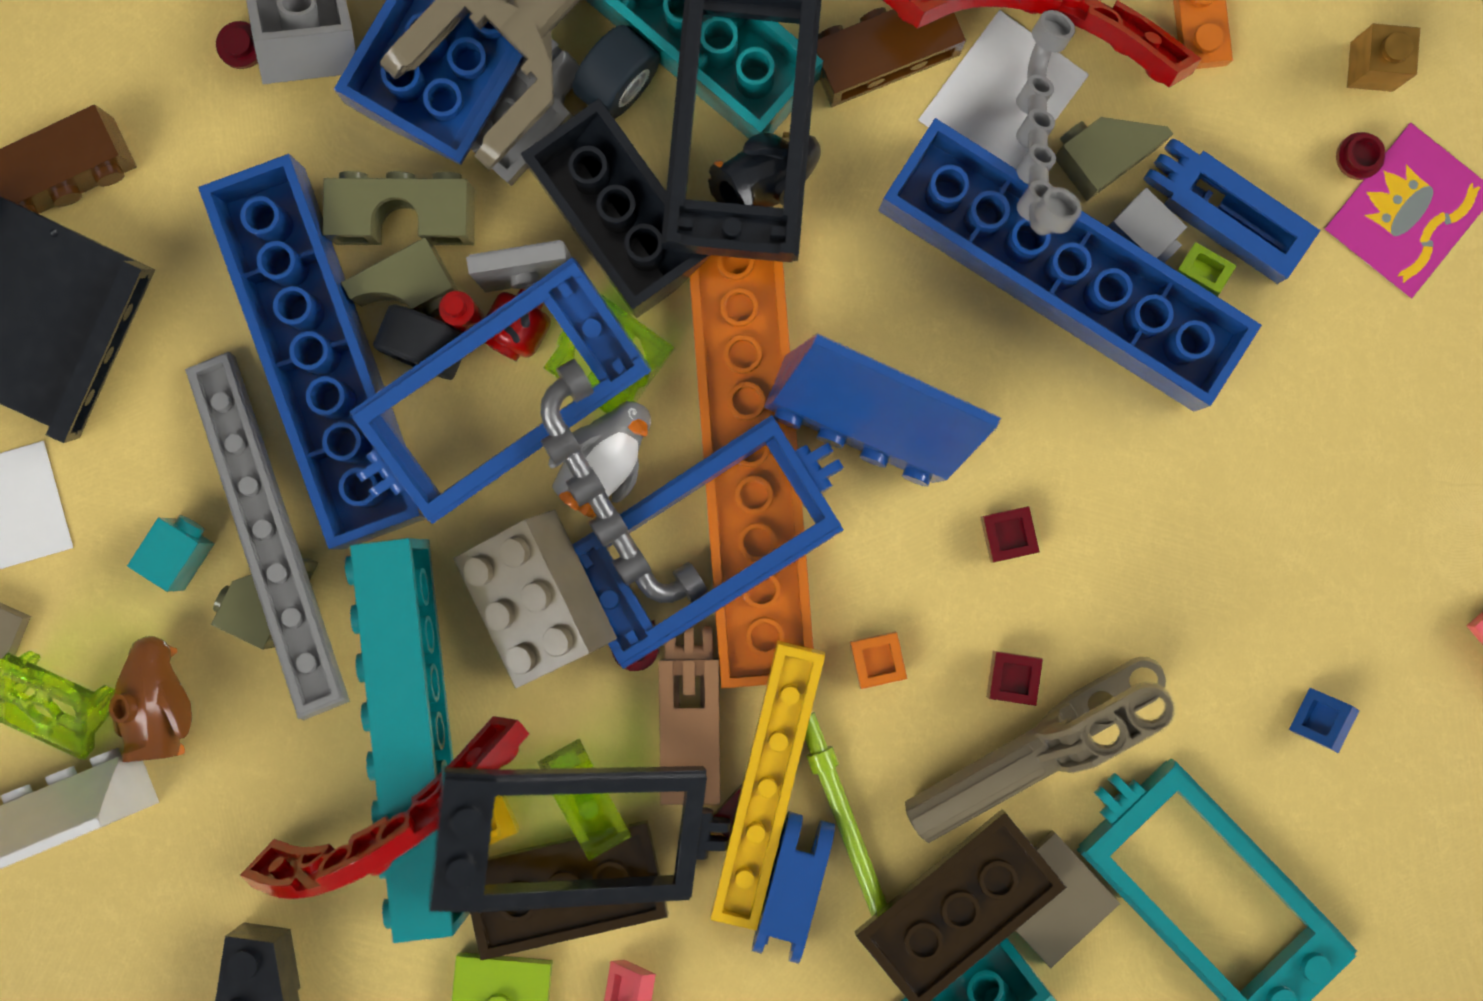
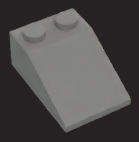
M246 0L262 84L343 74L356 52L346 0Z

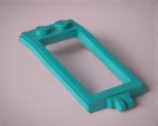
M1175 760L1165 761L1141 785L1134 779L1127 785L1116 773H1113L1107 780L1119 792L1114 798L1102 786H1099L1094 791L1095 795L1106 805L1100 811L1105 820L1079 844L1080 847L1077 851L1220 1001H1311L1356 957L1355 953L1357 950ZM1176 792L1306 926L1240 992L1110 857Z

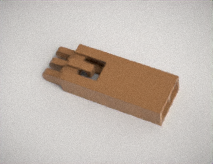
M693 626L684 632V645H675L677 637L665 644V659L659 660L660 767L704 766L707 770L704 804H720L719 658H713V626H703L701 634L703 645H694ZM679 676H683V695H695V676H700L701 708H680ZM685 791L660 792V805H683Z

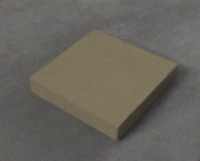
M1053 830L1034 848L1067 888L1016 930L1050 968L1061 960L1120 904Z

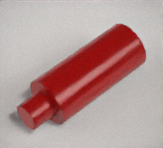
M462 291L449 292L440 301L439 313L442 319L448 325L463 333L485 318L484 313L472 298Z

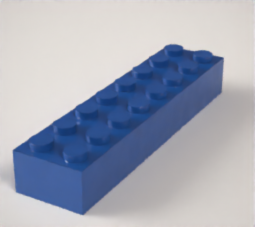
M935 118L884 196L878 211L1193 412L1210 407L1262 325L1083 211H1081L1080 216L1067 232H1053L1044 236L1036 234L1031 228L1030 221L1024 219L1017 210V203L1029 187V184L1019 178L1016 169Z
M290 154L199 186V192L328 549L344 550L349 548L350 545L360 544L425 520V516L405 489L394 495L391 489L388 488L373 498L368 490L382 481L383 478L376 472L361 482L356 475L371 464L366 455L375 448L352 419L350 411L383 389L384 384L355 304L350 300L341 284L346 279L334 246L329 239L323 236V216L306 169ZM390 408L383 415L405 444L394 411Z

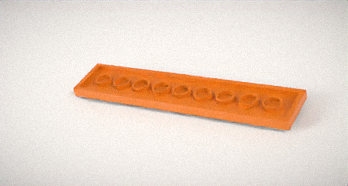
M711 255L690 276L704 459L769 416H774L775 412L764 408V405L785 356L790 353L783 262ZM777 422L796 451L798 449L796 429ZM767 445L706 484L714 588L804 532L802 501ZM806 555L715 612L721 689L767 685L777 641L814 649Z

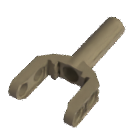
M435 0L387 51L380 65L394 79H398L407 71L417 69L468 13L471 14L469 18L479 30L489 22L527 60L520 67L523 73L529 79L532 76L536 79L527 91L484 135L482 146L476 152L475 157L490 170L554 104L551 31L580 0Z
M1137 657L1073 692L1050 710L1035 728L905 801L906 813L913 828L922 839L930 843L1057 771L1074 773L1094 768L1163 730L1170 724L1174 716V705L1170 694L1165 689L1166 677L1162 667L1157 661L1149 657ZM1143 667L1153 670L1157 674L1158 681L1157 684L1141 683L1132 687L1129 678L1133 671ZM1105 691L1113 696V698L1092 710L1088 707L1090 696L1096 692ZM1159 697L1165 703L1162 715L1156 719L1145 720L1135 713L1153 703ZM1113 724L1119 727L1120 734L1112 744L1100 745L1092 738V736Z

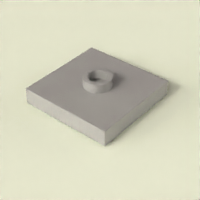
M561 240L471 254L469 257H466L469 275L485 293L511 288H529L572 258L564 241Z

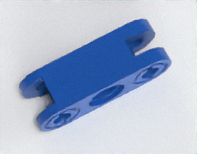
M789 811L778 844L757 931L755 930L752 951L762 954L765 944H768L769 936L791 942L789 961L799 964L829 859L835 833V824L820 820L810 854L798 851L796 847L803 815Z

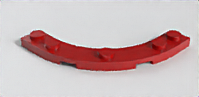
M883 0L897 12L903 21L912 24L917 29L948 14L970 8L1005 7L1021 9L1030 14H1042L1048 10L1058 11L1066 15L1073 22L1074 26L1109 43L1116 52L1130 57L1145 69L1147 75L1152 80L1162 83L1168 88L1192 75L1201 61L1199 56L1165 30L1118 0L1113 8L1098 0Z
M492 716L446 768L499 770L517 756L519 746L530 733L519 720ZM442 772L412 797L413 805L406 812L397 814L391 819L385 816L369 827L351 835L348 844L339 846L336 849L330 843L314 847H300L273 839L240 876L252 888L268 895L282 899H300L334 891L369 874L377 876L383 873L396 858L416 846L437 829Z

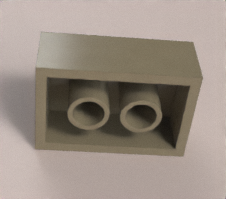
M556 510L527 518L453 558L515 688L573 662L617 639Z

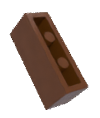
M884 7L877 8L862 16L860 23L845 29L842 25L832 26L818 34L817 56L823 60L820 81L832 108L960 56L966 39L955 13L948 14L917 29L912 24L903 21L894 9L887 11Z
M94 104L1 148L0 196L40 214L54 206L63 207L71 205L82 198V193L96 186L105 187L118 183L124 178V173L137 166L114 117Z

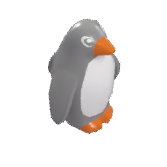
M626 401L618 405L614 410L596 419L590 425L581 427L572 433L590 467L601 481L607 496L609 497L612 494L611 501L614 503H618L628 496L636 484L639 470L638 451L642 438L647 436L651 425L649 410L633 401ZM550 458L549 466L551 468L557 467ZM563 461L552 485L553 490L565 504L575 511L578 510L587 517H595L596 514L589 502L580 507L570 493L565 481L572 478L573 475L565 461Z

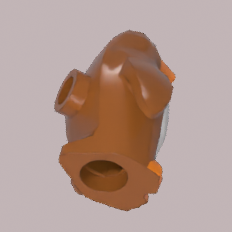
M155 636L142 637L132 644L128 658L115 685L114 696L109 703V713L113 719L114 731L119 737L123 738L124 742L122 762L163 759L182 755L185 752L184 745L180 742V739L185 738L190 730L192 722L191 702L170 663L171 657L177 653V648L168 645L164 640Z

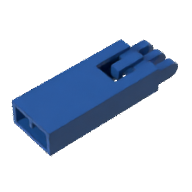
M1170 139L1165 146V150L1176 158L1178 162L1165 154H1160L1154 165L1168 176L1165 177L1158 171L1150 169L1144 177V181L1168 197L1163 204L1175 215L1276 284L1288 279L1321 230L1204 150L1198 154L1180 141ZM1199 179L1225 195L1218 207L1208 202L1213 192L1210 190L1205 192L1196 185Z

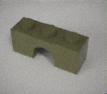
M356 171L340 172L339 178H324L323 236L335 245H382V226L386 217L397 209L409 208L417 212L418 236L421 239L426 237L432 245H474L475 190L467 179H462V175L455 172H436L433 174V179H415L414 174L401 171L386 173V178H368L367 174Z

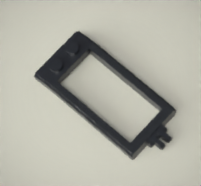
M821 0L684 1L661 249L672 252L789 263L798 261ZM704 15L799 24L783 208L686 199Z
M704 766L501 770L443 767L429 889V912H497L690 900V897H692L696 860L707 859L708 851L727 850L729 839L722 835H711V832H729L731 820L725 817L713 816L714 811L712 809L703 807L707 783V770ZM685 791L674 875L485 885L495 796Z

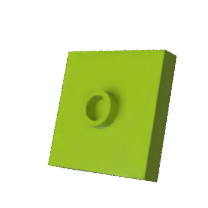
M459 952L456 955L452 1001H549L553 960L499 956L481 961L480 955L477 953Z

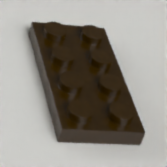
M1001 809L854 932L859 941L908 1001H931L1067 887L1006 812Z
M646 820L488 857L485 885L660 876L649 823ZM665 901L497 912H470L482 961L667 918L669 912Z

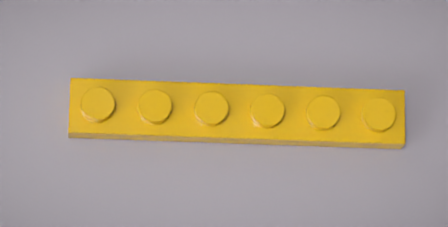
M777 641L728 840V847L725 852L711 909L710 920L757 931L825 659L824 651Z

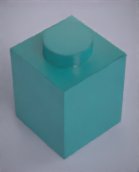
M179 515L177 519L158 517L127 567L166 592L184 591L215 543L202 536L205 529L201 525L185 516Z

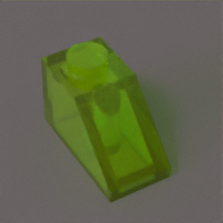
M580 738L537 761L540 769L595 768ZM609 793L553 795L589 861L632 837Z

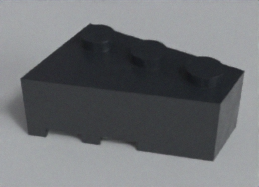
M244 922L225 936L215 1001H300L298 990L301 987L291 929Z

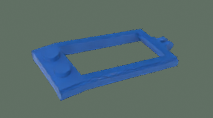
M574 257L350 411L352 419L375 448L366 455L371 464L356 475L361 482L376 472L383 478L382 481L368 490L373 498L388 488L391 489L394 495L405 489L425 518L433 524L543 447L540 440L549 436L542 422L440 493L383 415L384 412L543 302L599 380V383L592 387L594 393L577 403L573 400L560 409L561 417L568 428L652 371L646 359Z
M771 415L619 514L630 534L767 445L815 522V525L656 626L653 625L631 586H626L612 563L614 558L608 550V547L613 545L612 542L603 547L595 533L592 532L572 544L615 632L617 639L608 645L622 669H626L843 532L844 529L822 493L833 486L828 478L844 468L839 459L823 468L819 465V461L834 452L829 443L822 445L813 452H811L808 445L795 451L775 418Z

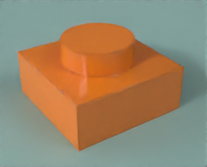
M897 632L849 641L860 689L907 679Z

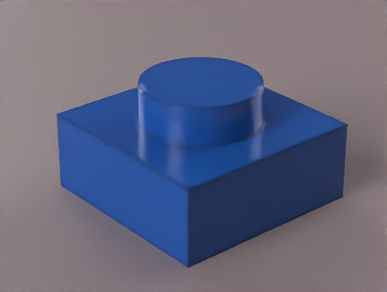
M1309 688L1289 730L1339 753L1359 710L1350 704Z

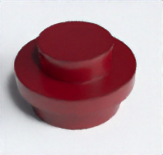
M235 21L225 25L216 38V50L219 57L228 66L235 69H247L255 66L258 60L250 23Z
M1357 132L1349 135L1339 144L1336 151V162L1339 169L1344 175L1355 180H1364L1375 175L1382 168L1385 161L1383 142L1377 136L1366 132Z

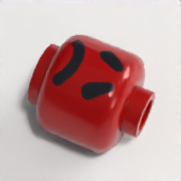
M520 289V290L518 291L517 295H519L520 293H522V292L525 291V290H524V289ZM508 292L500 293L486 317L517 295ZM543 302L484 344L515 362L518 361L520 356L524 358L533 356L551 325L549 316L541 310L545 303Z

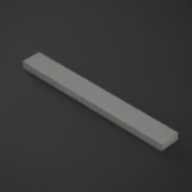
M230 352L186 368V374L298 719L306 720L348 703L350 700L236 358Z

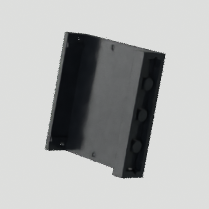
M0 196V404L49 426L45 435L66 443L80 438L155 269Z

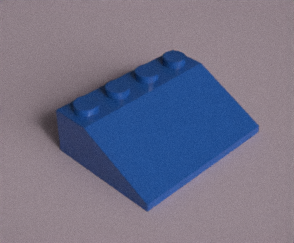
M386 0L338 80L334 90L344 104L383 127L462 165L524 57L489 22L479 30L469 18L471 14L468 13L417 69L407 71L398 79H394L380 65L382 58L435 0Z
M819 334L814 335L785 356L764 405V408L775 412L773 417L777 422L794 429H800L801 424L818 431L816 437L818 440L841 449L844 447V444H847L861 451L859 457L862 460L886 468L887 463L904 470L903 478L928 487L930 482L936 483L948 480L998 427L1001 419L994 414Z

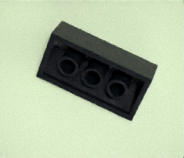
M600 99L591 103L521 153L528 169L636 319L675 292L711 256L661 249L666 190Z

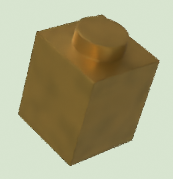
M1376 23L1370 25L1350 42L1347 88L1393 92L1416 76L1421 28Z

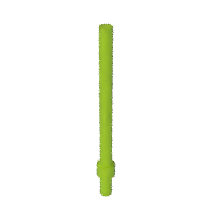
M812 712L805 735V742L810 752L806 755L812 774H818L870 914L873 916L887 905V902L835 768L839 765L833 746H827L815 712Z

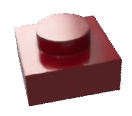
M1029 506L980 517L990 563L1040 552Z
M993 651L986 697L992 700L1037 706L1043 659Z

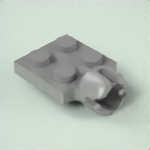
M553 39L554 104L492 168L511 186L528 168L521 153L573 117L571 112L564 106L565 96L573 88L572 83L579 65L567 51H562L558 47L559 44ZM525 58L473 144L471 150L475 153L482 146L484 135L536 81L533 76L529 79L520 68L527 61Z

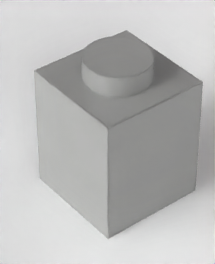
M1148 188L1139 193L1107 226L1164 263L1182 246L1176 238L1187 228Z

